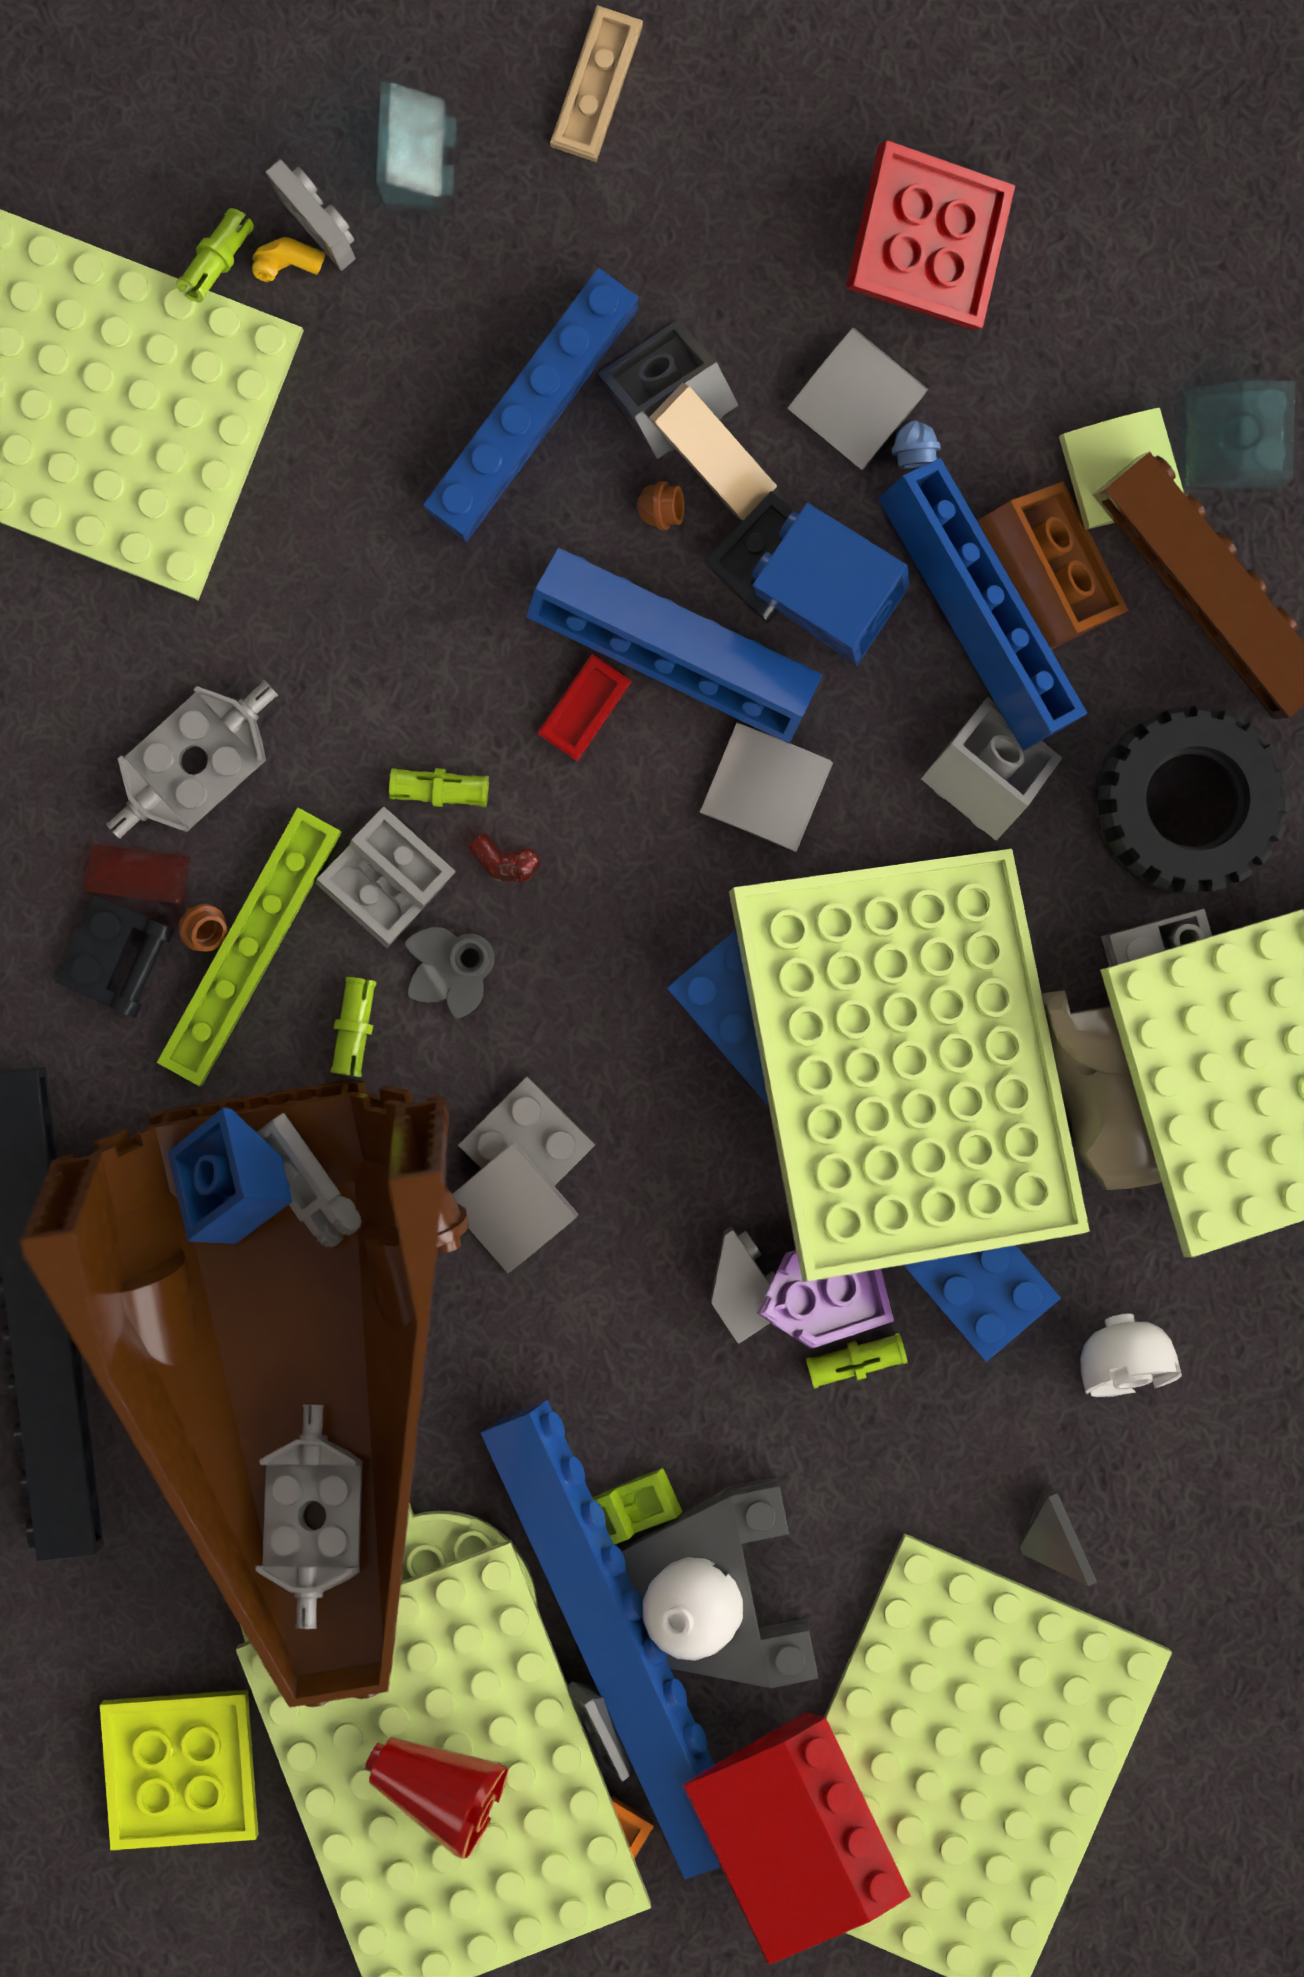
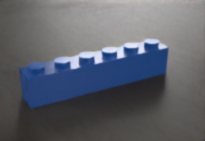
M600 268L596 270L423 506L429 516L467 543L638 311V296Z
M941 458L902 476L878 500L1021 749L1025 751L1086 715L1087 711Z
M560 548L557 549L536 586L526 616L543 626L789 744L822 677V674L809 669L801 662L782 656L764 647L757 641L749 640L720 626L711 619L701 617L677 605L670 599L649 592L624 577L616 576L589 563L583 557L573 555Z

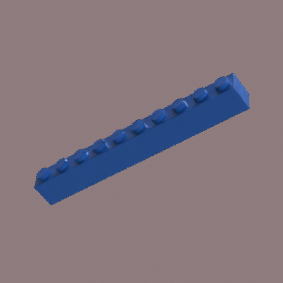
M548 1400L503 1417L481 1432V1436L600 1696L604 1698L607 1711L684 1879L720 1868L719 1862L681 1785L714 1766L707 1750L705 1732L699 1724L695 1723L687 1706L685 1689L682 1683L675 1679L666 1660L667 1653L663 1652L648 1635L643 1622V1597L637 1590H634L626 1573V1562L623 1553L613 1544L605 1527L604 1512L599 1503L593 1501L585 1483L583 1466L579 1459L572 1455L566 1442L563 1422L559 1415L552 1411Z

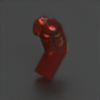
M486 833L480 835L467 847L489 875L497 881L524 882L532 878L533 873L540 867V858L534 850L523 848L520 853L501 852Z

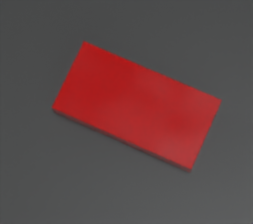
M591 654L537 734L578 762L632 681L594 654Z

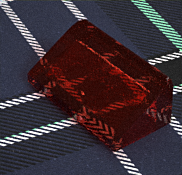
M94 844L84 880L83 891L184 904L190 857Z

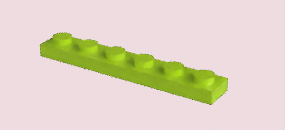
M297 807L159 1057L158 1064L198 1086L203 1085L342 831Z

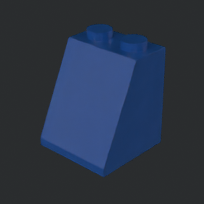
M807 503L800 514L793 511L785 521L779 533V537L783 538L774 554L765 553L756 565L752 574V578L756 580L753 587L759 598L836 653L858 666L910 587L908 568L902 561Z

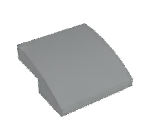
M852 328L787 409L863 470L929 389L855 328Z
M736 723L700 813L797 852L833 762L791 743L789 744L771 735Z
M383 806L354 836L350 845L316 879L315 884L381 944L388 948L454 875L455 870Z
M516 1141L511 1143L452 1194L457 1204L466 1208L470 1231L507 1273L511 1272L578 1216L576 1210Z

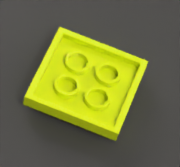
M248 1690L102 1701L100 1704L110 1850L256 1840L258 1836V1820Z

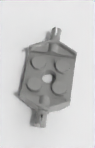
M265 680L246 698H241L239 701L197 686L193 689L195 693L125 757L121 755L118 758L129 801L126 802L127 806L107 822L106 825L110 830H113V833L119 839L138 821H146L148 818L188 832L266 761L263 742L256 722L259 718L257 713L277 697L278 694ZM191 747L202 748L208 757L206 768L199 774H188L182 767V756Z
M302 1405L303 1425L300 1440H295L260 1459V1465H266L263 1566H256V1572L289 1592H294V1597L297 1598L295 1628L315 1629L317 1628V1598L323 1597L324 1591L347 1581L359 1573L363 1461L351 1452L328 1441L327 1435H322L324 1405ZM314 1501L319 1502L326 1511L325 1523L318 1530L309 1528L304 1519L305 1509Z

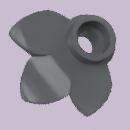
M431 927L413 934L405 941V945L410 953L423 962L416 969L409 984L408 997L410 999L426 1003L439 1002L446 999L449 1010L456 1019L468 1015L478 1007L484 995L483 978L491 972L495 961L494 950L485 938L476 934H464L457 937L445 928ZM470 948L475 949L480 956L479 963L472 968L465 966L461 959L463 952Z

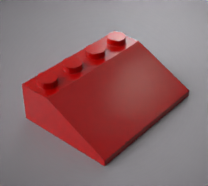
M804 1712L681 1784L766 1963L769 1965L867 1924L911 1897L826 1717Z

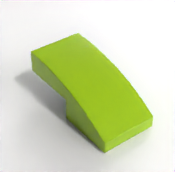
M663 1468L593 1497V1501L598 1502L604 1512L605 1527L614 1545L630 1539L637 1532L675 1519L682 1513V1509Z

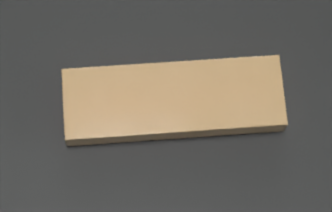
M597 5L550 141V147L597 162L643 27L642 20Z
M681 383L648 418L740 520L743 521L768 493L777 487L690 386Z

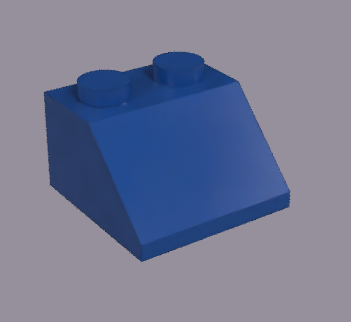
M222 1108L168 1151L187 1241L236 1244L292 1202L290 1185L286 1177L282 1157L230 1108Z

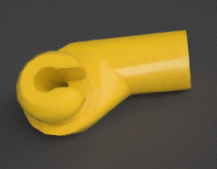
M282 237L259 247L255 251L252 258L254 261L252 272L257 279L265 282L274 280L279 270L290 265L317 275L324 261L325 252L290 237Z

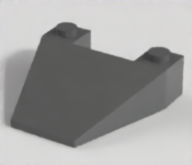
M777 1477L729 1486L679 1515L677 1518L670 1520L620 1549L625 1558L626 1573L634 1590H637L642 1595L643 1599L651 1581L672 1562L687 1557L703 1558L715 1563L713 1567L719 1569L725 1576L729 1574L738 1586L743 1599V1619L734 1637L718 1653L696 1661L677 1659L667 1654L666 1660L670 1669L766 1688H775L819 1679L806 1618L761 1628L758 1627L742 1544L789 1534Z

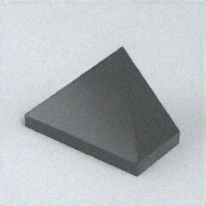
M1052 1485L1043 1488L1020 1546L1022 1554L1087 1586L1097 1583L1058 1493Z
M571 1682L567 1685L568 1691L600 1760L621 1781H624L630 1777V1759L607 1711L604 1698L600 1696L596 1686Z

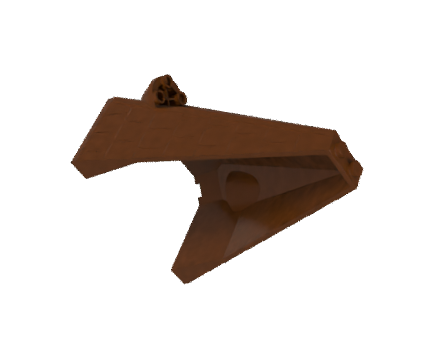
M355 1079L160 1110L147 1116L149 1127L136 1132L131 1137L129 1136L128 1129L122 1128L94 1141L95 1152L91 1156L74 1159L73 1155L66 1154L53 1160L20 1240L24 1257L60 1314L64 1325L91 1367L93 1375L130 1434L134 1445L158 1482L162 1493L196 1547L200 1558L224 1595L228 1606L261 1658L265 1669L289 1708L303 1705L318 1707L329 1701L353 1697L367 1699L389 1690L437 1253H447L458 1249L461 1246L460 1236L469 1227L466 1208L457 1204L451 1191L444 1184L449 1124L446 1098L430 1095L426 1097L425 1102L417 1103L412 1101L411 1090L386 1085L379 1088L380 1095L367 1093L364 1081ZM222 1108L232 1109L255 1132H258L270 1121L284 1113L340 1192L339 1196L350 1199L355 1206V1210L359 1211L358 1214L361 1216L360 1219L362 1221L360 1223L361 1227L349 1236L347 1234L343 1235L344 1239L335 1247H325V1245H321L317 1241V1237L313 1236L304 1221L300 1222L291 1207L287 1205L236 1244L187 1241L168 1151ZM302 1405H324L322 1435H327L328 1441L351 1452L363 1461L359 1573L347 1581L324 1591L323 1597L317 1598V1628L315 1629L295 1628L297 1598L294 1597V1592H289L256 1572V1566H263L266 1465H260V1459L295 1440H300L303 1425ZM317 1501L312 1502L305 1509L304 1519L307 1526L312 1530H318L325 1523L326 1511Z

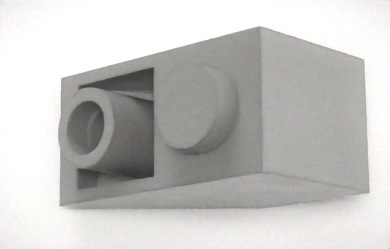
M1200 909L1101 936L1109 966L1111 967L1208 938L1212 934L1205 909Z
M731 1226L723 1233L711 1293V1304L739 1344L770 1323L758 1315L757 1312L775 1277V1273L772 1271L766 1276L755 1261L762 1254L747 1231L737 1235Z

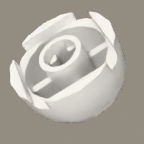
M1121 1314L1105 1319L1106 1328L1091 1335L1084 1344L1080 1358L1085 1393L1091 1392V1396L1110 1397L1135 1393L1132 1388L1149 1384L1152 1381L1154 1388L1174 1382L1182 1376L1178 1357L1171 1339L1160 1327L1150 1322H1135L1133 1314Z
M687 1557L670 1563L651 1581L642 1601L643 1622L649 1637L663 1652L677 1659L696 1661L718 1653L734 1637L743 1619V1599L735 1580L729 1574L725 1576L719 1569L713 1567L715 1563L707 1559Z

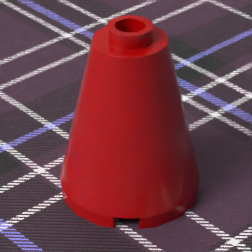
M393 1737L389 1738L385 1745L378 1742L372 1749L365 1765V1770L371 1772L369 1783L451 1854L463 1860L464 1857L468 1858L487 1829L492 1819L488 1815L494 1801L499 1803L509 1775V1768L501 1765L499 1762Z

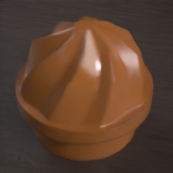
M658 481L656 484L645 487L637 500L636 508L638 514L646 524L655 526L659 530H668L671 525H680L684 517V495L679 485L670 486L667 481Z
M211 904L187 907L185 914L179 918L180 938L192 950L204 952L215 950L223 943L227 936L225 917L217 907Z

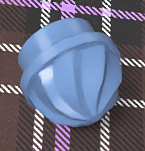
M911 421L897 432L892 455L898 458V468L922 467L937 460L936 452L941 450L940 442L937 441L933 428L918 421Z

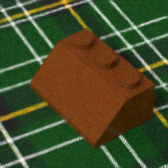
M1064 481L1013 499L977 521L1050 649L1058 647L1129 611L1088 529L1085 530L1082 517Z

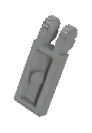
M284 1113L256 1132L282 1157L292 1197V1202L288 1205L300 1222L304 1221L321 1245L329 1246L330 1248L335 1247L344 1239L343 1235L347 1234L349 1236L359 1230L358 1228L361 1227L360 1223H362L361 1216L358 1214L359 1211L355 1210V1206L350 1199L339 1196L340 1192Z

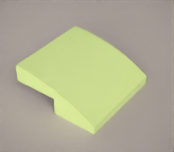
M1160 407L1086 426L1059 436L1085 530L1115 523L1094 498L1093 494L1136 457L1149 451L1154 457L1156 455L1161 456L1169 463L1176 475L1174 482L1184 493Z

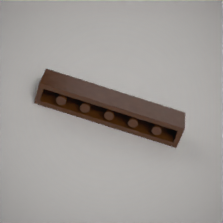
M1150 451L1136 457L1093 494L1094 498L1274 719L1290 718L1304 706V642L1295 632L1298 629L1297 623L1286 610L1281 607L1276 608L1265 595L1268 590L1263 580L1250 569L1246 571L1236 559L1237 550L1231 540L1219 531L1215 533L1204 519L1207 514L1202 504L1193 495H1185L1174 482L1176 475L1169 463L1161 456L1156 455L1154 457Z

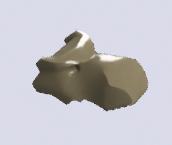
M1065 990L1041 993L1063 1102L1072 1127L1074 1156L1104 1190L1129 1189L1162 1183L1111 1006L1070 1013Z

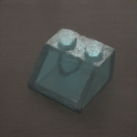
M381 82L377 184L385 207L444 210V195L453 196L454 166L446 165V147H455L456 117L448 116L444 99L391 82Z
M1242 380L1187 389L1184 487L1282 489L1292 481L1295 381Z

